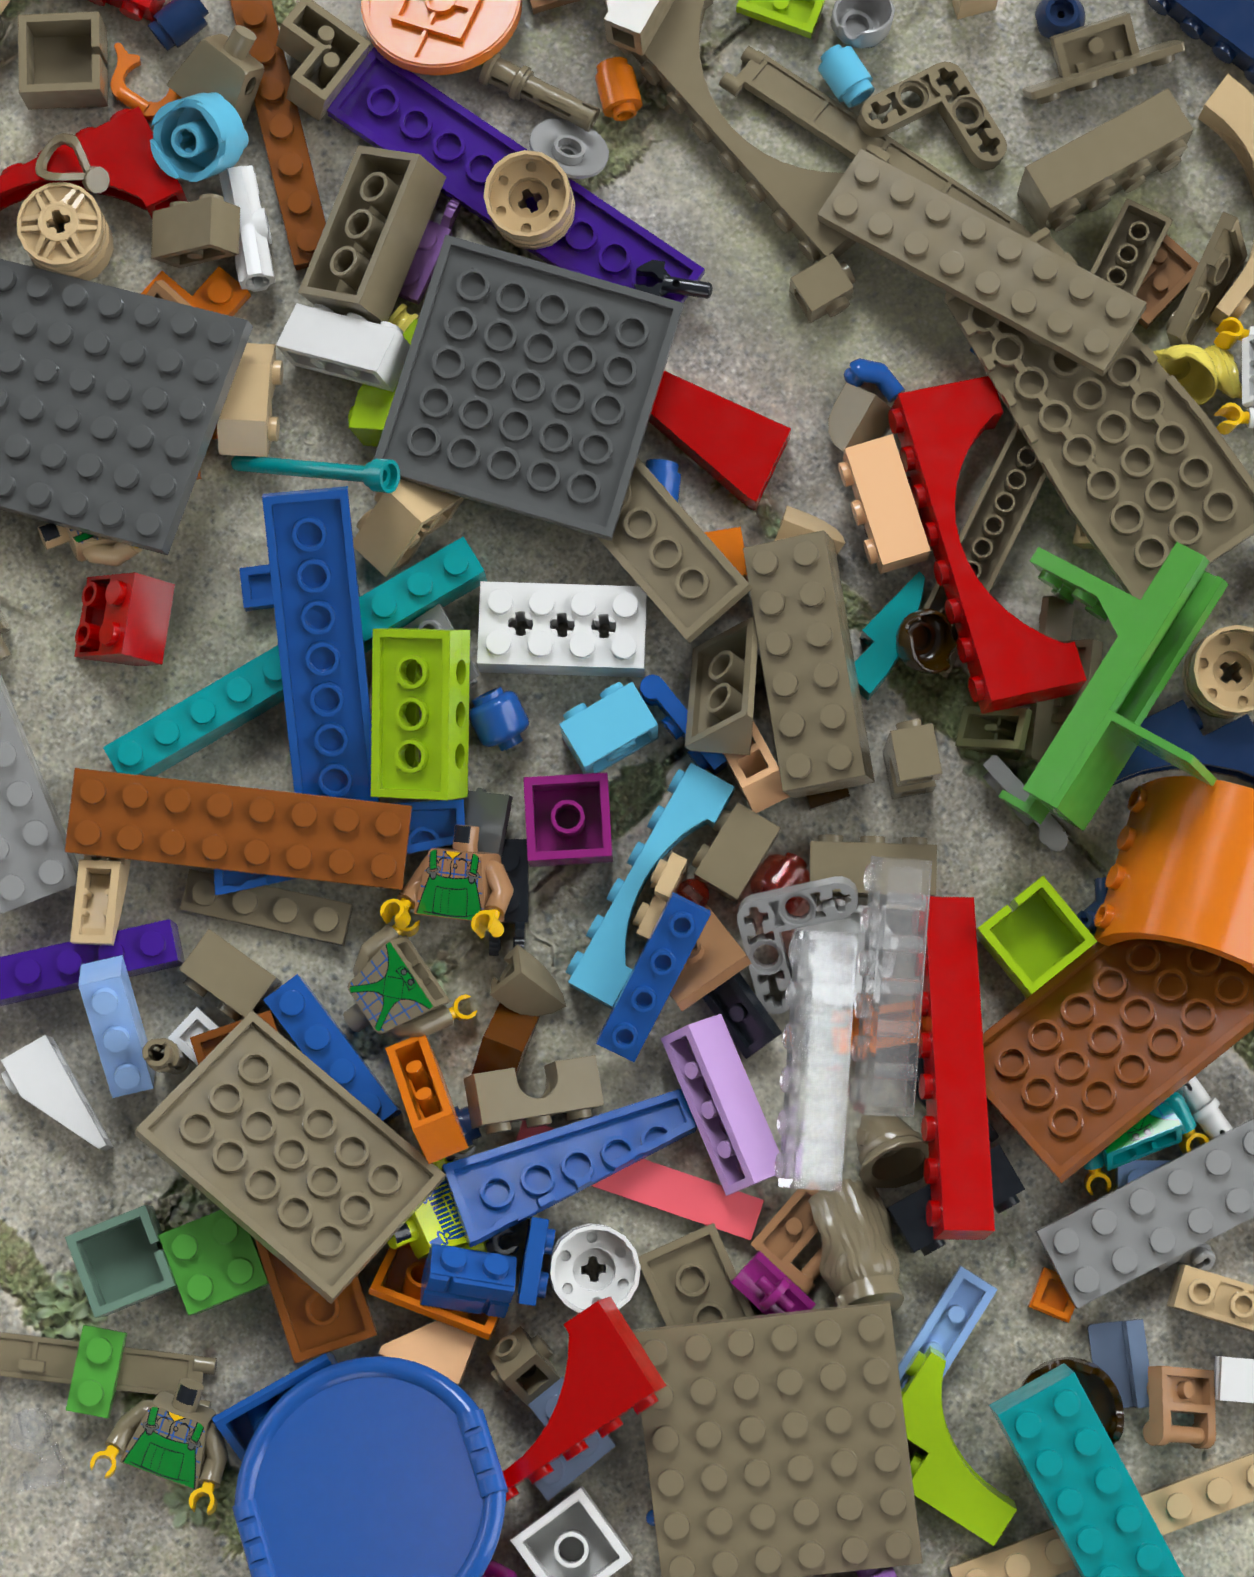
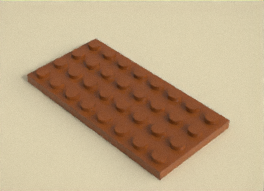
M1131 939L1106 946L1097 942L983 1033L987 1100L1062 1184L1254 1029V975L1242 965L1178 943L1151 939Z

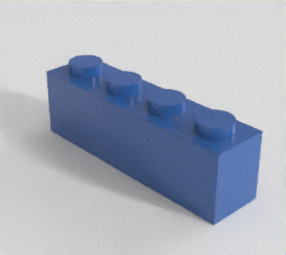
M298 974L263 999L302 1053L387 1124L402 1113L302 977Z

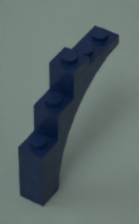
M1181 700L1145 718L1141 724V727L1194 755L1211 773L1235 777L1254 785V722L1251 721L1248 714L1203 736L1200 730L1204 727L1198 712L1193 706L1188 708L1184 700ZM1137 746L1112 786L1141 775L1181 769Z

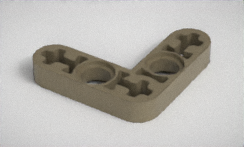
M944 61L937 63L870 97L864 102L858 115L860 129L870 137L880 138L938 110L968 160L974 167L980 170L994 169L1000 164L1007 151V143L1003 134L963 71L952 62ZM940 77L944 81L950 79L953 82L950 89L946 84L941 86L937 84ZM906 91L917 93L921 98L922 105L917 108L906 106L901 100V94ZM953 96L955 100L951 104H949L948 102ZM892 105L893 110L886 114L883 123L879 119L871 120L869 118L872 111L877 115L882 114ZM962 107L972 110L976 116V122L973 124L960 122L956 117V110ZM980 128H983V131L979 136L976 132ZM982 143L985 147L992 145L995 148L992 155L988 151L980 152L979 148Z

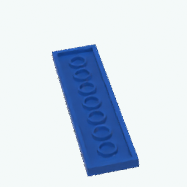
M348 486L262 494L294 793L380 802V797H371L372 719Z

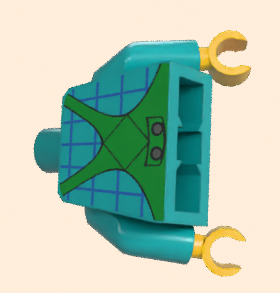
M1178 1092L1173 1093L1083 1166L1084 1169L1089 1171L1085 1176L1084 1186L1090 1195L1093 1196L1090 1184L1096 1177L1104 1178L1107 1192L1111 1189L1110 1178L1101 1170L1104 1164L1107 1171H1110L1179 1143L1181 1152L1185 1154L1191 1150L1190 1143L1194 1138L1199 1140L1200 1145L1209 1141L1206 1135L1195 1131L1197 1124L1184 1097Z

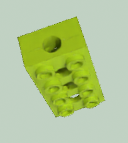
M373 629L371 797L453 800L468 797L470 630ZM420 666L422 667V677L420 675ZM419 709H421V712H422V717H421V718H420V715H419ZM419 750L421 752V761L419 759Z

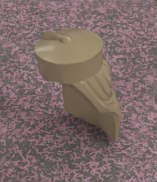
M849 1178L831 1184L829 1190H820L808 1202L812 1208V1215L822 1241V1257L819 1270L822 1278L828 1283L836 1296L835 1303L837 1306L890 1300L891 1314L901 1307L904 1301L903 1293L897 1282L900 1275V1262L893 1241L890 1214L876 1187L866 1185L858 1180L854 1183Z

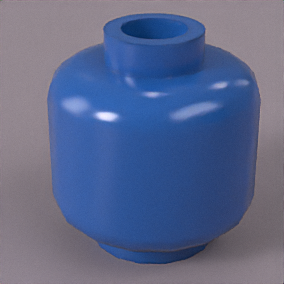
M500 686L472 700L474 707L469 711V721L483 746L493 747L498 745L500 750L504 751L523 741L520 734L529 726V718L515 692L503 691Z

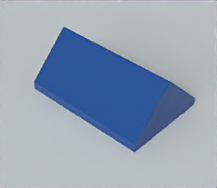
M332 1352L319 1356L212 1417L215 1426L241 1461L254 1432L272 1406L298 1382L312 1373L338 1363Z

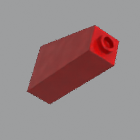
M667 371L663 373L649 422L745 506L754 511L758 507L791 435V428Z

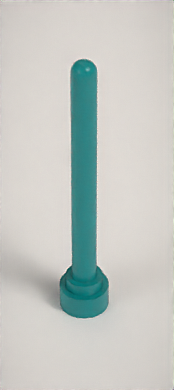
M234 456L231 460V466L236 471L364 482L373 492L381 493L394 492L400 481L399 466L396 461L391 459L376 458L365 466L256 456Z

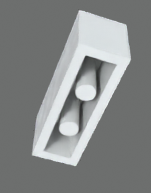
M296 303L276 346L294 366L393 392L399 381L410 344L404 338L402 329L393 323L382 321L380 324L367 321L364 317L350 312L345 316L337 314L320 304L310 307Z

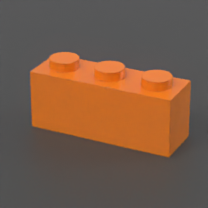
M426 1035L411 1037L386 1047L385 1049L412 1130L428 1164L468 1149L440 1065Z

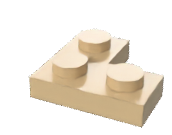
M672 852L668 862L663 859L659 860L650 880L652 882L650 887L654 888V897L650 905L642 902L633 921V925L639 927L636 932L637 938L645 942L649 939L672 892L676 893L687 871L686 858Z

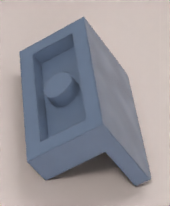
M1143 1319L1088 1325L1087 1332L1091 1362L1104 1370L1116 1384L1121 1395L1123 1408L1149 1407V1397L1147 1394L1149 1359Z

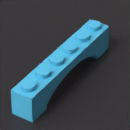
M690 763L686 772L678 769L667 790L673 794L666 808L658 805L647 825L648 828L653 830L645 844L638 841L629 856L627 864L633 866L625 881L618 877L606 900L612 902L605 917L598 914L586 934L587 937L592 939L584 954L577 951L566 970V973L571 975L568 981L569 986L613 1009L633 970L626 966V940L633 910L646 882L655 870L659 860L663 859L684 838L705 825L714 827L719 816L732 798L735 786L693 763Z

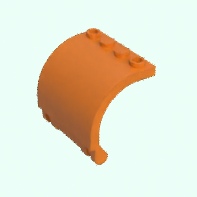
M1193 776L1161 777L1137 786L1128 801L1130 814L1127 824L1121 830L1117 839L1119 852L1116 863L1111 867L1106 877L1105 884L1108 887L1105 901L1095 915L1094 924L1097 926L1094 938L1097 942L1106 946L1131 939H1151L1178 943L1242 965L1254 975V789L1222 780H1216L1212 787Z

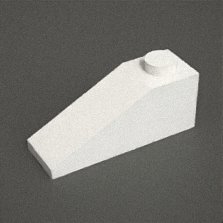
M44 1035L1 1060L6 1071L1 1073L2 1078L13 1095L19 1092L23 1099L96 1148L107 1151L113 1147L53 1037Z

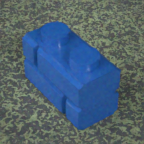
M432 1243L422 1273L420 1305L475 1314L485 1313L488 1316L505 1318L509 1303H511L515 1292L517 1258L498 1253Z

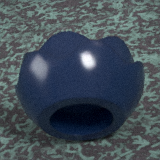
M1042 0L1035 11L1038 30L1042 36L1048 39L1051 36L1085 25V10L1079 0ZM1062 13L1064 18H1058L1057 14Z

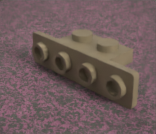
M1124 12L1049 37L1059 77L1022 89L1023 94L1028 99H1037L1038 104L1052 102L1061 98V91L1075 87L1077 92L1088 90L1099 85L1098 79L1113 75L1114 79H1120L1136 74L1137 66L1151 62L1152 66L1173 62L1176 60L1174 54L1185 51V45L1182 41L1172 39L1139 50L1130 13Z
M1043 596L1039 632L1063 643L1075 641L1087 681L1077 694L1030 704L1032 715L1026 739L1025 757L1036 762H1040L1100 666L1103 652V642L1095 639L1071 640L1074 604H1069L1054 596Z

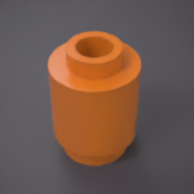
M612 57L600 62L596 67L595 81L604 115L613 118L615 121H626L635 117L637 111L643 106L633 66L629 65L628 60L624 57Z

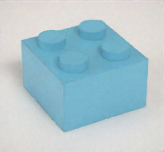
M621 682L615 683L599 694L601 700L589 707L585 703L579 704L563 715L565 721L559 724L562 738L583 774L600 773L659 738L658 724L633 682L625 686Z

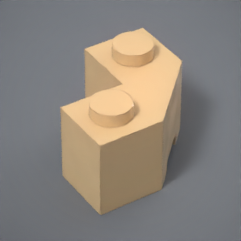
M246 344L217 422L219 455L268 457L272 441L278 442L280 422L279 417H272V398L276 385H282L284 368L283 361L276 360V344Z

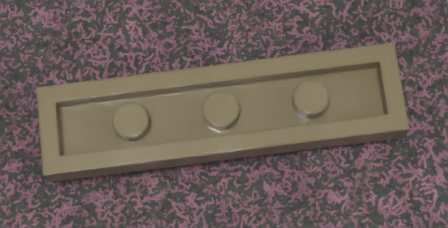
M189 869L180 910L344 946L353 905L267 885L224 895H215L214 874Z

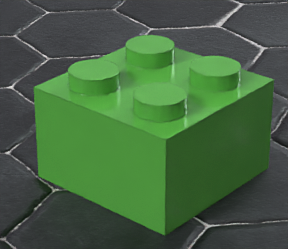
M222 1210L158 1235L188 1315H197L269 1286L254 1237Z

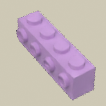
M722 1014L686 1025L662 1037L663 1046L726 1196L787 1171Z

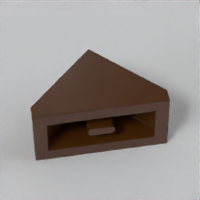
M499 1003L482 1038L472 1074L515 1068L517 1077L540 1016L521 1015Z

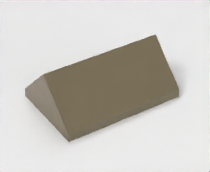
M754 616L693 648L685 747L690 751L750 755L758 649Z

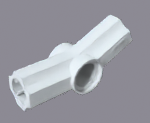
M253 165L227 168L219 174L224 201L240 207L239 255H235L238 281L241 289L251 290L252 292L267 290L271 284L276 283L269 244H272L266 210L261 206L256 173L254 172Z

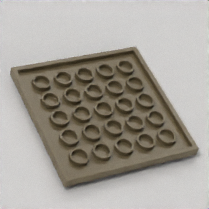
M890 1300L632 1330L667 1385L655 1393L659 1401L641 1413L661 1577H804L923 1563Z

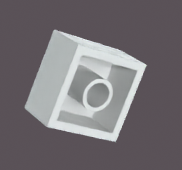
M580 1486L510 1540L536 1577H610L633 1558V1555L583 1486Z

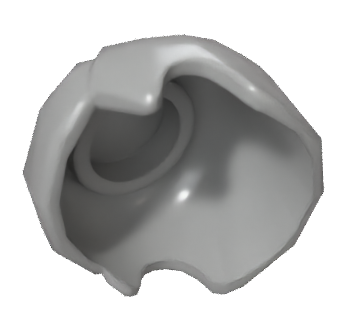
M838 0L834 3L830 24L832 30L844 44L858 49L872 48L882 42L889 34L895 7L891 0Z

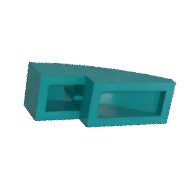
M920 571L861 632L860 639L869 647L855 661L860 694L867 701L883 684L900 658L896 651V633L902 620L919 609L925 576Z

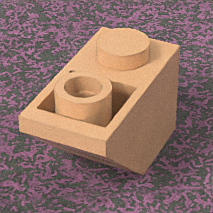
M436 1320L381 1345L378 1354L420 1363L445 1375L454 1383L461 1384L479 1336Z

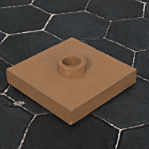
M708 905L704 906V908L711 910ZM712 910L670 993L671 998L681 1011H684L752 964L746 953Z

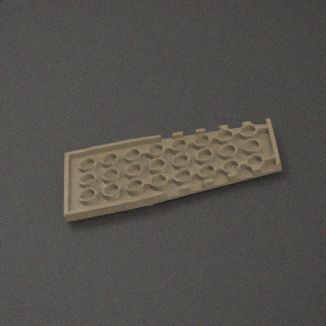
M1047 227L1042 228L1028 238L1077 265V262L1069 252L1065 253L1050 236L1051 231ZM945 293L944 302L1068 512L1126 593L1141 600L1176 542L1204 555L1210 561L1208 564L1210 565L1254 535L1253 478L1207 414L1173 375L1170 376L1158 363V357L1147 344L1143 345L1133 332L1130 333L1105 375L1101 376L953 294Z

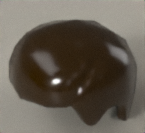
M924 608L907 615L902 620L896 633V651L905 666L925 674H937L951 667L948 659L952 652L957 649V643L952 636V626L946 616L941 612Z

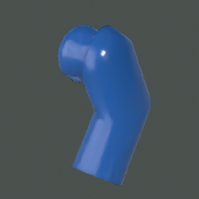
M859 358L852 361L850 367L844 371V379L847 383L856 387L861 386L864 382L875 384L889 403L896 400L898 393L905 392L904 387L893 373L881 362Z

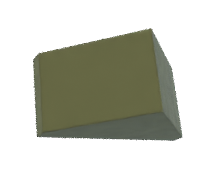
M963 706L955 746L1019 760L1025 749L1032 710L1028 708H1009L982 714L980 706Z

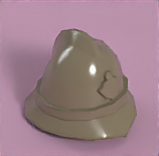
M866 1111L861 1117V1124L857 1129L856 1143L860 1153L858 1160L861 1165L858 1175L863 1182L876 1188H898L923 1178L924 1162L926 1158H929L928 1142L923 1141L920 1132L914 1131L901 1118L888 1112Z

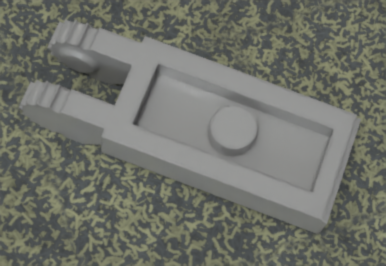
M993 755L983 764L989 771L983 778L998 795L1002 790H1006L1024 802L1027 800L1029 794L1023 790V783L997 755ZM1011 808L1027 827L1034 821ZM1050 813L1047 814L1042 824L1035 822L1039 826V840L1048 846L1047 849L1049 848L1055 852H1061L1062 849L1065 850L1069 841L1066 831L1063 832L1062 826Z

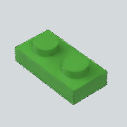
M83 1325L66 1411L110 1418L127 1332Z

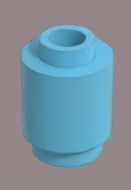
M838 44L823 53L820 58L822 63L819 65L818 71L839 102H845L848 108H852L871 96L875 90L871 84L873 78L851 46L842 48Z

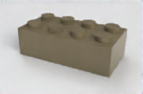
M1167 88L1027 165L1024 169L1017 194L1039 230L1047 227L1049 230L1053 228L1055 232L1061 231L1076 220L1075 215L1086 209H1089L1090 212H1095L1111 201L1110 196L1122 189L1125 193H1129L1146 182L1145 177L1159 170L1160 174H1163L1176 167L1182 161L1180 157L1187 149V143L1194 129Z
M358 145L298 293L312 304L326 306L337 314L346 316L347 313L351 312L364 317L369 322L379 324L382 321L388 322L446 176L420 154Z

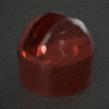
M694 878L687 879L677 888L676 894L702 907L708 904L709 890L702 881ZM687 885L703 898L699 904L683 891Z

